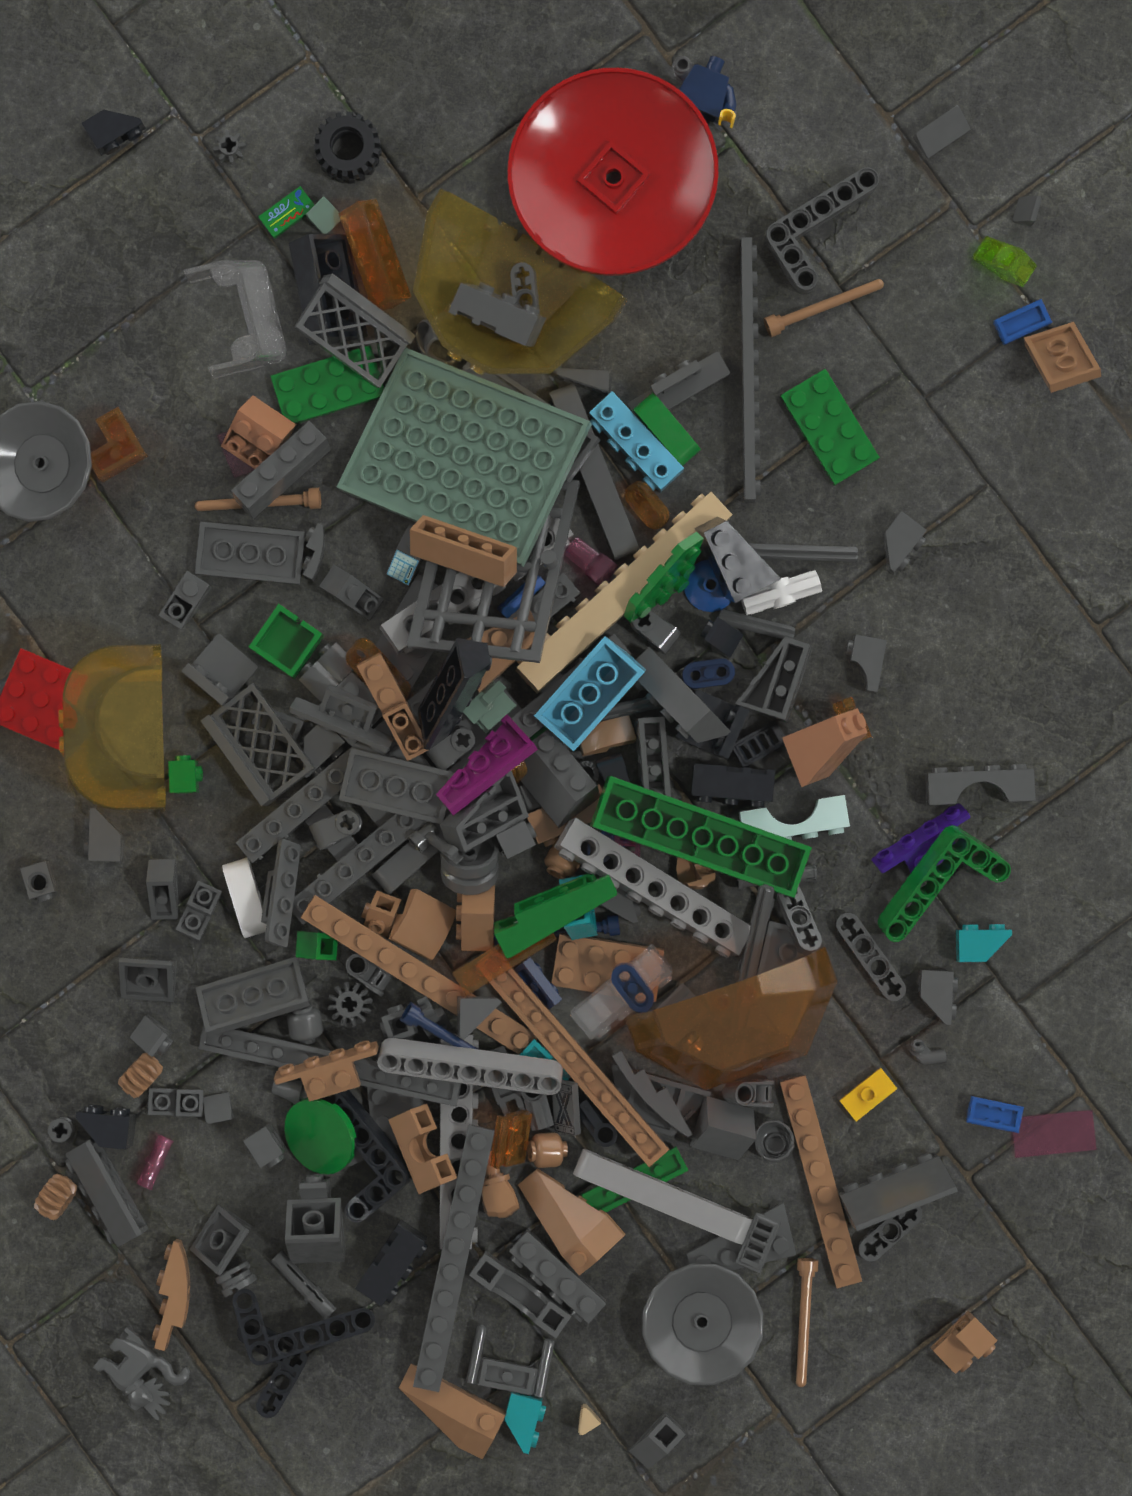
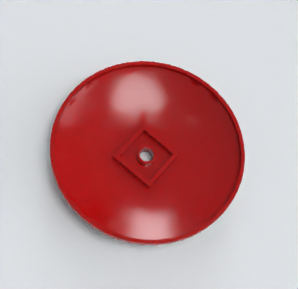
M628 68L589 70L569 77L550 88L531 106L523 117L514 135L508 159V185L511 200L518 219L528 235L544 252L555 260L576 270L596 275L620 276L634 274L651 269L674 257L694 239L702 228L713 206L718 184L716 145L710 128L699 109L682 91L669 82L647 72ZM610 172H618L621 175V180L616 184L609 183L606 177Z

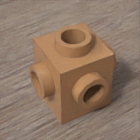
M376 891L371 904L366 903L361 916L365 918L364 926L380 936L388 938L396 915H398L397 912L401 899Z

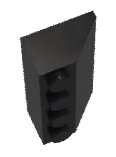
M307 234L289 242L302 313L320 287L319 283L325 275L333 273L359 293L348 234ZM324 292L320 298L321 310L334 309L332 297ZM348 309L340 311L343 326L355 324L351 311ZM335 312L322 314L325 329L337 327ZM317 315L309 316L305 322V327L311 332L320 331ZM366 325L361 326L362 336L365 338L368 336ZM355 327L343 329L345 341L358 339ZM338 330L326 332L329 345L340 343ZM308 338L309 345H317Z
M457 638L418 708L424 749L430 750L448 737L455 725L460 723L463 711L471 703L472 695L476 689H479L485 672L491 668L492 656L489 655L487 643Z

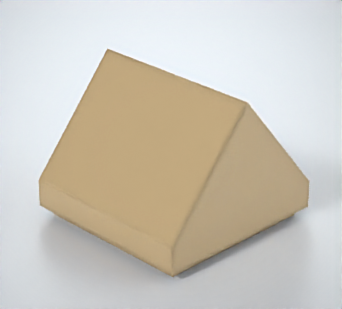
M587 1404L581 1405L578 1426L579 1435H584L601 1424V1419Z

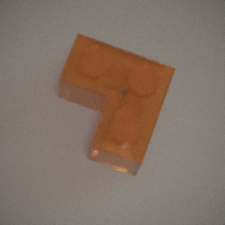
M119 407L95 419L108 441L105 445L91 452L92 468L102 482L107 481L148 457L140 440Z

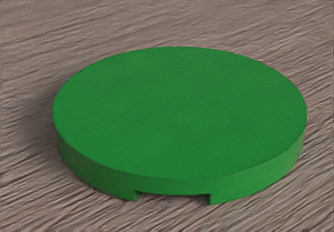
M307 1097L296 1103L289 1110L285 1119V1137L291 1152L302 1165L319 1174H334L345 1168L355 1156L354 1138H356V1133L351 1120L337 1104L334 1103L332 1105L322 1099L309 1102Z

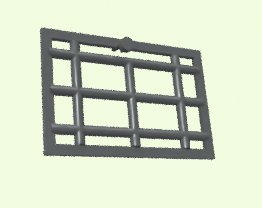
M572 480L570 483L564 482L560 490L566 491L563 508L552 507L533 547L530 562H526L524 567L517 565V572L527 573L517 619L488 616L495 584L484 581L477 615L447 612L457 573L456 570L450 568L446 569L437 610H429L428 605L438 564L427 561L407 648L449 653L455 641L441 640L445 622L474 625L471 640L482 642L485 627L514 630L510 648L488 645L489 655L492 658L540 663L580 482L577 480ZM559 518L560 521L553 551L546 550L543 552L550 519ZM542 562L545 567H548L549 571L537 622L528 621L540 563ZM425 620L434 621L430 638L421 637ZM525 631L535 632L531 650L521 649Z

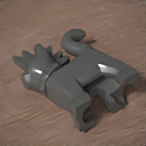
M128 1326L120 1338H116L110 1345L113 1351H121L124 1354L125 1358L118 1364L107 1357H103L98 1360L93 1368L99 1372L105 1371L109 1375L115 1386L123 1392L122 1395L128 1397L130 1409L137 1411L139 1408L144 1407L155 1420H159L160 1417L157 1411L161 1414H166V1410L160 1404L170 1405V1402L161 1396H168L170 1392L159 1390L164 1384H155L157 1377L144 1383L141 1377L151 1368H158L167 1382L177 1386L183 1385L189 1379L190 1370L188 1367H185L179 1375L174 1374L171 1364L163 1357L157 1355L147 1346L142 1337Z

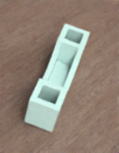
M845 795L817 799L811 815L805 821L794 825L777 821L767 808L738 812L740 822L792 840L791 836L802 834V839L818 837L819 831L828 830L829 835L844 833V827L850 826Z

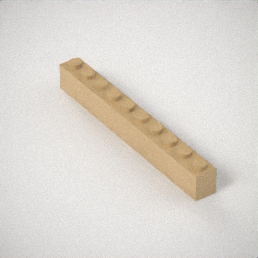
M712 492L707 496L700 494L691 503L693 508L687 514L684 511L680 512L672 520L674 525L668 531L663 528L652 538L655 543L648 549L645 545L633 555L636 559L629 566L624 563L614 572L616 578L610 583L604 581L595 590L597 595L589 601L585 598L575 608L578 612L571 619L565 616L556 625L558 630L552 636L547 633L540 663L517 661L519 666H517L515 671L536 694L624 615L629 599L635 592L640 594L642 588L648 583V577L660 564L664 566L668 558L673 555L671 551L678 543L696 532L694 528L715 517H720L727 521L731 518L733 514Z

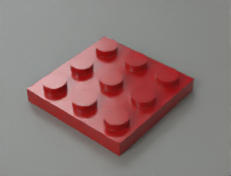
M20 648L0 695V725L64 752L95 679Z

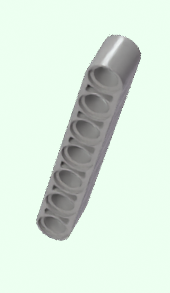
M387 1038L381 1043L377 1060L378 1067L386 1073L544 1095H554L560 1091L563 1075L562 1065L555 1060L398 1038Z
M586 1149L582 1150L573 1172L575 1176L741 1245H743L753 1219Z

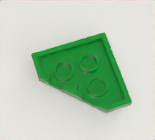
M697 531L678 543L671 551L673 555L668 558L664 566L660 564L648 577V583L642 588L640 594L635 592L629 599L623 616L630 623L638 617L644 618L653 607L658 604L660 606L663 605L675 592L681 593L689 585L688 579L695 569L694 563L701 553L700 547L704 539Z

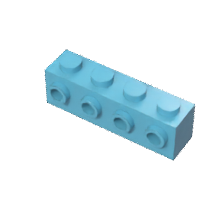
M613 391L589 412L591 426L598 433L603 431L608 436L607 443L615 452L621 450L627 457L624 460L634 472L639 470L645 476L642 480L652 491L657 489L659 492H662L683 472L684 467Z

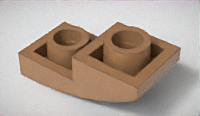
M629 715L600 722L579 745L582 756L607 752L611 747L634 743L637 738Z

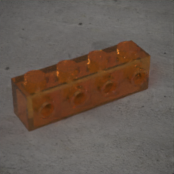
M377 199L357 201L338 213L369 301L381 310H387L411 298V293Z

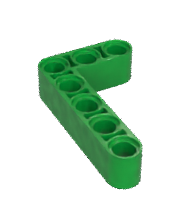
M955 825L948 826L940 833L880 914L877 924L890 941H902L961 862H964L996 883L1003 882L1009 877L1011 873L1010 865L997 851ZM960 838L956 844L952 845L954 840ZM979 851L976 856L972 857L975 852ZM944 859L940 865L936 866L940 860ZM998 864V866L992 870L993 866ZM928 881L925 886L921 887L923 882ZM912 902L909 907L905 908L908 903ZM897 923L896 926L889 929L892 924Z

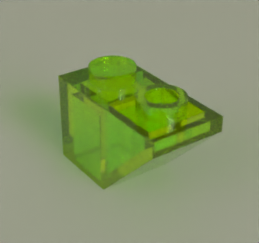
M988 236L984 238L972 256L976 262L1003 280L1021 287L1025 285L1037 267L1023 249Z

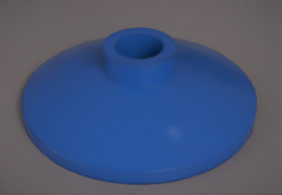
M703 560L695 564V569L688 579L689 585L684 590L689 602L695 608L705 612H716L727 607L731 601L725 598L709 560ZM709 580H713L716 583V587L712 590L706 587V582Z

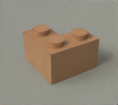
M495 885L488 891L477 895L457 893V902H462V905L456 906V921H461V924L456 926V940H461V951H493Z
M967 1311L930 1348L956 1374L959 1370L964 1372L973 1363L971 1359L974 1356L979 1359L981 1356L985 1358L990 1355L996 1347L994 1344L997 1342V1339Z

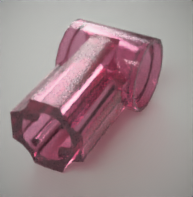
M579 537L572 541L564 553L565 557L581 568L584 574L598 586L604 581H608L618 568L610 558L601 552H596Z

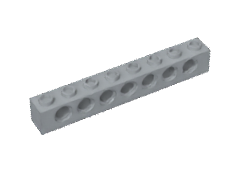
M559 518L550 519L547 532L550 545L544 546L543 552L546 550L553 551L560 521ZM569 530L566 548L571 545L569 540L574 535L571 530ZM532 551L529 555V558L527 559V562H530ZM462 572L456 574L452 593L458 592L462 594L464 602L454 604L450 601L447 612L461 613L467 608H470L472 611L479 607L483 589L477 590L472 586L471 580L476 577ZM517 572L512 578L516 582L527 573ZM443 584L432 590L428 609L430 607H438ZM494 585L492 595H497L498 593L503 591L506 588V586L502 587L499 585ZM417 601L380 626V630L397 654L403 651L405 654H408L414 650L407 648L409 632L406 630L405 625L413 621ZM425 620L421 634L422 638H430L434 621Z
M573 818L568 821L554 848L560 851L559 855L570 862L575 860L582 864L581 869L588 874H598L601 877L610 875L615 888L618 889L619 887L627 892L626 897L636 903L642 901L649 906L648 910L659 917L664 915L671 919L670 923L674 927L682 931L687 929L692 932V937L703 944L708 942L715 946V952L721 956L729 958V956H738L748 940L750 925L579 819ZM582 842H587L591 847V852L588 856L584 855L581 851ZM606 855L613 860V867L611 869H607L603 864V859ZM628 869L635 873V881L633 883L628 882L626 879ZM650 883L655 884L658 892L655 897L651 896L648 892ZM672 897H676L679 900L680 906L677 911L672 909L670 905ZM695 910L702 916L700 924H696L693 921ZM717 924L721 925L724 930L721 938L715 934Z
M469 1034L464 1041L479 1049V1040H474V1034ZM441 1039V1044H442V1045L452 1046V1045H450L449 1043H447V1042H445L444 1040ZM466 1084L467 1091L459 1095L456 1106L466 1110L467 1118L465 1120L456 1121L453 1118L452 1110L456 1107L440 1104V1156L448 1154L451 1164L458 1160L461 1161L464 1147H455L452 1143V1137L455 1134H463L466 1137L469 1124L478 1126V1120H473V1109H478V1093H473V1085ZM457 1179L440 1186V1249L443 1247L453 1200L451 1192L456 1186ZM474 1226L470 1249H472V1243L478 1242V1226Z

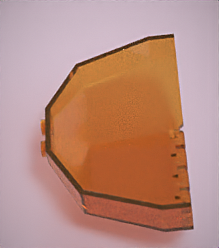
M822 946L803 958L756 976L658 1009L632 1015L628 1014L624 1018L637 1053L708 1090L807 1055L838 981L826 947Z

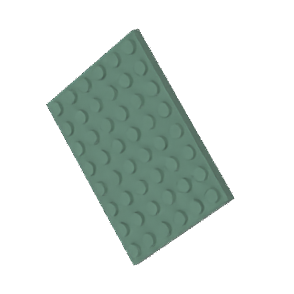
M405 348L341 476L337 488L344 493L414 522H417L425 515L517 547V565L524 567L592 424L586 419Z

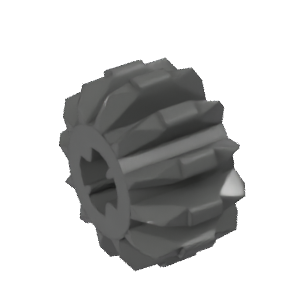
M345 982V992L339 986H336L334 989L340 996L329 995L328 997L330 1000L336 1001V1004L328 1006V1010L337 1009L338 1011L333 1014L332 1019L335 1020L342 1015L343 1018L340 1023L342 1026L347 1023L348 1018H350L351 1026H356L355 1016L363 1023L366 1021V1018L361 1012L363 1011L367 1014L372 1012V1009L364 1007V1004L372 1003L373 999H363L362 997L369 990L366 988L360 994L357 992L360 983H355L352 991L350 983ZM346 997H351L352 1001H357V1007H353L354 1011H350L348 1007L344 1008L343 1002L347 1001Z

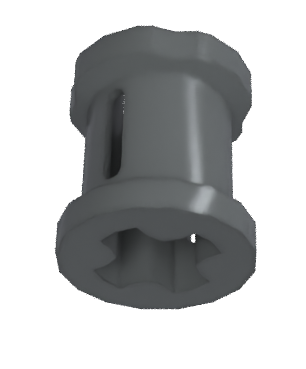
M68 1117L55 1119L48 1127V1134L55 1142L68 1140L74 1136L76 1131L75 1124ZM64 1123V1128L68 1129V1132L60 1136V1131L56 1130V1127Z

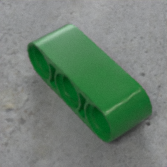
M653 392L633 409V412L645 427L682 466L701 451L698 444Z

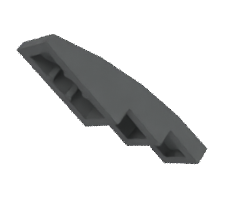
M621 1050L612 1054L628 1082L643 1100L666 1122L685 1136H691L692 1133L666 1086L656 1091L644 1068L634 1073Z

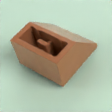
M252 396L237 411L221 447L256 469L290 438L296 424L255 396Z

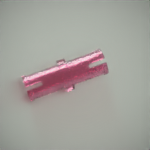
M159 1134L150 1156H146L144 1160L146 1165L137 1182L138 1185L149 1190H153L161 1168H165L166 1164L164 1161L174 1142Z

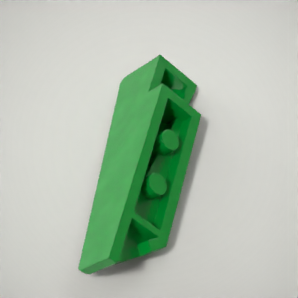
M594 874L583 875L515 903V915L494 922V934L505 957L511 958L615 897L617 890L610 875L599 879Z

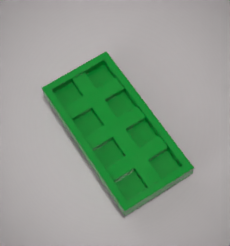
M371 345L365 346L367 360L375 359ZM360 349L348 352V357L352 362L362 361ZM334 356L271 375L282 415L295 424L379 399L384 390L383 384L380 388H376ZM368 363L370 375L377 379L380 375L377 363Z
M826 369L780 395L781 400L834 486L880 458Z

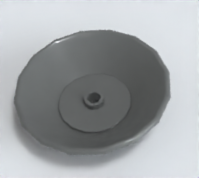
M43 401L20 403L0 414V510L7 516L33 522L53 519L71 508L86 489L92 468L90 442L80 422L64 408ZM44 459L45 464L42 468H40L39 462L40 460Z
M692 1263L669 1272L652 1289L643 1309L642 1336L651 1358L668 1376L689 1385H716L736 1377L754 1360L763 1339V1311L755 1291L738 1273L717 1264ZM700 1317L707 1319L705 1326L697 1324V1320Z

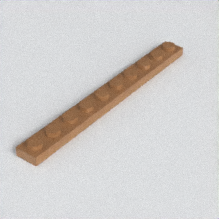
M317 895L313 896L301 915L303 920L427 996L456 1016L457 996H476ZM495 1009L477 1027V1029L519 1055L533 1039L537 1040V1037L530 1029L498 1009Z
M496 948L475 965L648 1167L670 1150Z

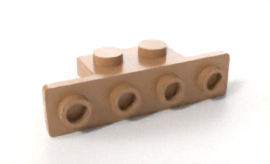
M362 1041L357 1043L354 1048L345 1051L343 1048L331 1051L325 1057L313 1056L307 1058L302 1064L295 1066L293 1064L283 1065L276 1071L274 1082L277 1085L301 1078L309 1102L360 1087L361 1082L354 1061L376 1055L379 1047L377 1041L371 1043L369 1041Z

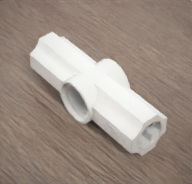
M816 570L809 571L792 578H781V580L742 599L741 602L746 615H752L769 608H781L795 603L798 599L821 593V583Z

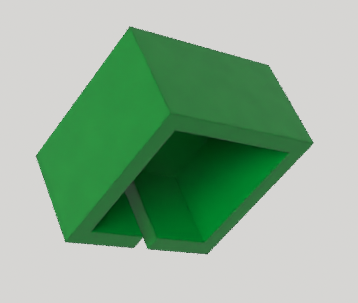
M278 604L249 648L295 679L324 638V635L304 620L299 625L298 623L301 619Z

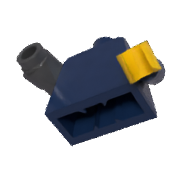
M686 56L677 57L673 61L672 70L675 79L682 84L679 90L694 103L704 119L714 122L721 126L722 121H727L730 123V128H733L737 104L734 88L728 84L729 77L720 74L725 61L719 57L710 56L707 66L703 67L698 64L692 66L690 59Z

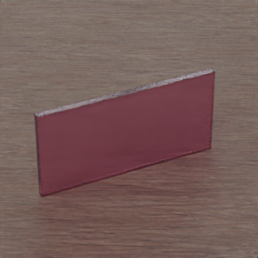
M1084 1110L1022 1117L1019 1133L1013 1132L1015 1158L1097 1150L1093 1111Z

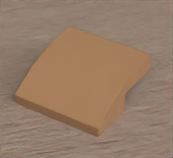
M418 889L410 890L403 914L396 915L389 939L429 961L433 960L450 931L456 916V910Z

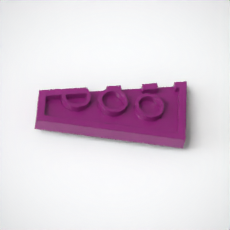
M508 714L501 720L502 725L497 731L494 732L492 730L485 738L487 742L478 752L474 750L468 757V764L463 769H458L436 794L452 815L459 812L538 750L535 744Z

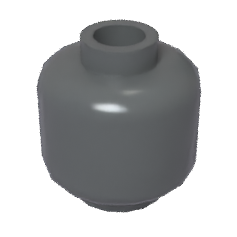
M312 1004L308 1007L289 1012L286 1017L291 1039L300 1041L301 1044L308 1045L316 1042V1038L323 1032L321 1013L319 1009L312 1007Z

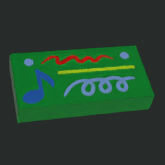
M299 186L258 216V218L272 237L276 239L306 217V213L314 204L302 187Z

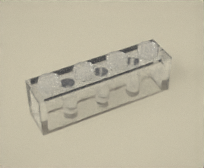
M653 944L629 962L637 969L651 990L656 986L660 988L665 986L672 979L673 967ZM628 972L620 974V978L623 980H627L630 977ZM610 978L571 1010L570 1016L591 1040L596 1035L598 1038L605 1035L611 1029L609 1025L616 1019L618 1021L623 1020L631 1013V1010L614 987ZM638 993L635 998L638 1001H643L646 996L643 993Z

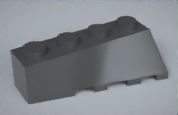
M650 647L636 659L646 671L634 685L640 691L644 688L648 691L645 696L655 707L659 704L662 705L663 709L660 712L670 723L674 720L679 723L675 728L686 739L691 736L697 743L726 736L731 732Z

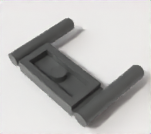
M478 1325L475 1331L465 1382L544 1397L555 1343L554 1340L551 1338L544 1340L538 1369L536 1367L481 1357L487 1328L484 1325Z

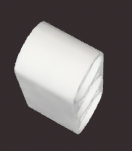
M248 857L222 865L243 937L248 938L266 932L267 924L261 922L263 902Z

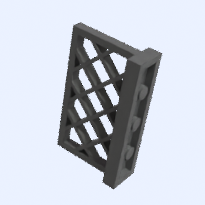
M333 273L325 275L319 283L320 287L296 322L294 328L373 386L380 388L406 346L412 343L416 335ZM324 292L332 297L334 309L321 310L320 298ZM346 309L351 311L355 324L343 326L340 311ZM335 312L337 327L325 329L322 314ZM317 315L320 331L311 332L303 326L309 316ZM361 326H371L374 329L376 340L364 342ZM355 327L358 343L346 345L343 329ZM338 330L341 346L332 347L328 344L326 332ZM390 340L398 347L392 356L384 357L381 341ZM376 342L379 358L367 360L364 345ZM359 346L362 361L352 362L348 357V347ZM380 361L382 372L377 379L370 375L368 363Z
M252 683L215 713L207 715L201 720L204 727L261 806H270L276 801L277 797L315 769L255 683ZM252 692L258 699L256 711L243 709L245 697ZM239 703V707L235 708L234 706ZM262 706L264 707V709H265L267 712H262V711H261ZM228 710L238 711L236 727L227 725L221 717ZM243 712L256 713L254 729L241 727ZM261 714L269 715L272 718V732L258 730ZM277 727L282 733H276ZM230 729H235V734ZM240 730L253 732L251 748L243 747L239 743ZM258 733L271 735L269 750L256 749ZM276 735L287 739V753L274 751ZM292 748L295 750L297 755L292 754ZM245 750H250V757ZM255 751L268 753L266 769L257 768L254 764ZM273 754L286 756L284 772L271 770ZM291 757L300 758L306 768L298 774L290 773ZM260 771L265 772V778ZM270 773L283 774L282 786L276 791L269 785ZM288 775L294 776L288 781Z

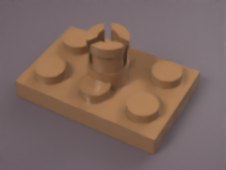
M1074 322L1024 337L1025 347L1051 393L1101 377V369Z

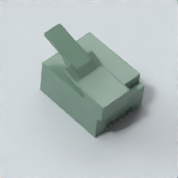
M500 680L497 683L493 681L485 690L481 691L463 711L474 725L477 723L486 734L501 722L505 715L517 707L505 694L504 690L506 687Z

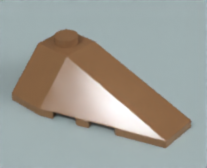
M538 1168L518 1184L561 1256L579 1276L626 1235L609 1214L601 1209L598 1211L586 1203V1199L580 1195L577 1197L570 1193L563 1184Z

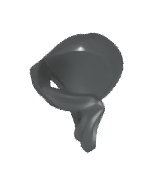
M434 318L424 319L417 325L415 340L421 353L452 366L459 352H463L465 349L464 343L453 336L439 332V323ZM441 340L456 348L449 361L440 359L431 352V345L434 341Z

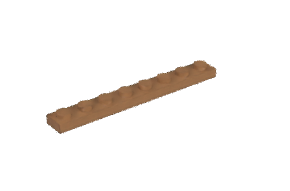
M806 1075L781 1081L780 1086L836 1288H841L862 1282Z

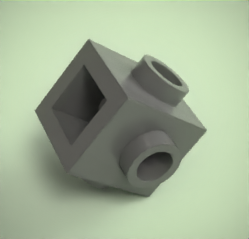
M402 1004L388 1008V1014L381 1017L383 1022L380 1023V1027L385 1038L413 1040V1035L418 1032L417 1027L413 1025L411 1027L406 1025L405 1028L398 1027L397 1020L401 1018L406 1009H403Z

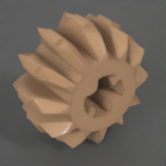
M142 1053L119 1078L118 1084L127 1095L129 1094L133 1098H137L158 1078L163 1066L155 1057Z
M58 1173L53 1175L35 1199L34 1209L45 1218L50 1220L58 1219L76 1195L77 1185L66 1176Z

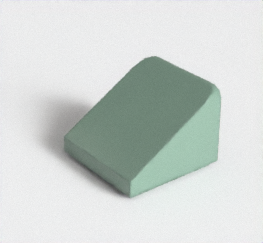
M324 196L306 213L307 219L322 234H329L344 218Z

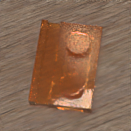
M522 1110L508 1113L504 1117L497 1116L490 1166L500 1169V1166L508 1167L525 1163L532 1113Z

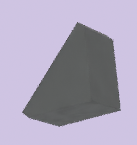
M457 996V1035L464 1040L502 1002L495 996Z

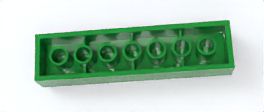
M607 776L590 824L592 828L757 886L768 884L774 888V892L795 898L812 849L810 846L612 776Z

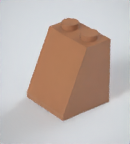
M858 708L782 737L801 787L829 777L867 734L865 728L866 721Z

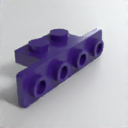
M960 803L951 806L936 818L925 822L914 832L903 836L892 846L881 850L871 860L881 873H885L902 861L905 862L908 870L912 873L946 827L959 826L970 819L971 816ZM944 859L940 860L937 865L942 863Z

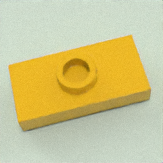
M879 1068L839 1101L857 1122L897 1090V1087L882 1068Z

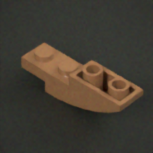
M378 653L357 664L359 672L380 708L382 716L406 760L409 761L428 751L424 749L421 727L382 654Z
M179 1239L174 1240L172 1245H167L164 1260H168L165 1271L160 1270L156 1283L157 1286H160L159 1294L169 1296L168 1299L164 1298L159 1312V1314L163 1315L161 1325L156 1324L152 1340L156 1341L154 1348L165 1351L168 1347L173 1327L182 1328L185 1325L189 1309V1264L182 1240Z

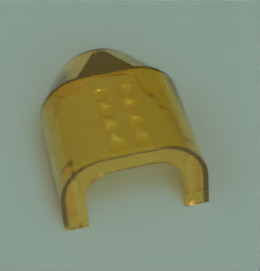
M161 644L114 645L94 650L84 656L69 673L63 690V710H59V726L63 731V737H59V749L64 757L69 779L85 800L103 811L115 814L166 813Z

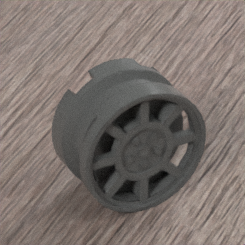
M248 1260L229 1269L221 1276L219 1275L214 1278L217 1284H221L223 1288L221 1292L224 1297L239 1291L257 1280L255 1273H251L249 1270L250 1264Z

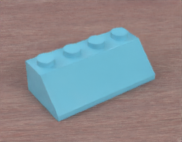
M605 636L534 716L574 751L643 675L646 669Z

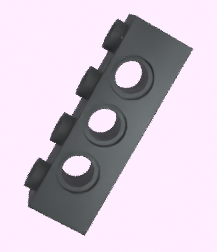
M665 717L638 718L634 720L637 738L636 751L639 786L671 797Z

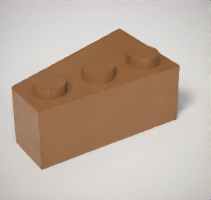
M530 611L528 621H535ZM488 629L483 633L482 642L491 646L510 648L514 630ZM525 631L521 649L528 650L532 647L535 632ZM492 658L491 668L485 672L481 685L477 689L480 693L485 690L516 660Z

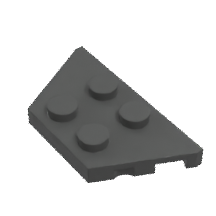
M612 1064L613 1078L617 1089L655 1132L673 1137L679 1130L654 1111L628 1082L619 1066ZM646 1073L656 1091L666 1086L685 1122L702 1105L704 1096L710 1097L711 1095L710 1091Z

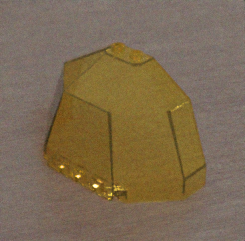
M440 188L427 211L413 292L442 346L448 349V356L459 362L463 358L471 363L469 368L480 375H484L485 372L488 374L555 373L616 321L628 300L627 297L590 273H582V271L566 265L560 268L561 262L555 260L543 250L540 255L537 254L539 246L532 238L522 234L516 242L514 239L518 230L503 221L499 226L498 218L453 193ZM523 262L531 265L536 271L540 315L546 317V320L534 347H530L495 333L494 330L481 324L476 325L465 316L454 315L448 311L460 283L479 285L480 282L494 287V293L500 296L503 293L512 296L511 269L517 263ZM522 268L521 273L517 274V278L523 281V287L518 286V291L521 289H532L531 286H526L525 277L529 276L530 273L525 271L524 268ZM523 294L519 299V304L523 307L525 304L532 305L533 303L530 294Z

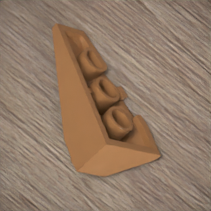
M411 1363L399 1389L458 1448L483 1459L506 1416V1410L444 1379L441 1381L439 1392L413 1387L417 1366Z

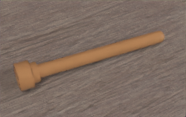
M877 279L782 317L780 315L775 316L774 314L763 318L765 328L772 338L781 334V331L785 330V326L883 288L884 283L881 279Z
M309 488L303 494L280 495L268 507L304 504L305 507H310V509H321L320 488ZM235 498L203 500L195 503L197 511L242 509L235 501Z
M812 1258L797 1259V1270L799 1271V1276H802L796 1384L798 1387H804L807 1381L812 1277H815V1272H818L819 1260Z

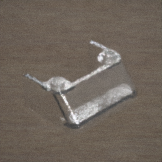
M221 260L184 270L189 283L213 277L219 286L230 287L237 285L249 335L239 337L233 342L231 346L233 361L208 367L213 379L279 363L285 358L287 347L268 271L262 262L258 260Z

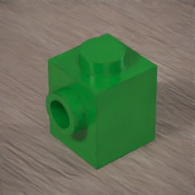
M191 755L175 756V761H168L169 792L171 794L199 793V782L203 781V768L198 766V761L191 760Z
M297 931L296 957L315 960H336L338 941L324 932Z

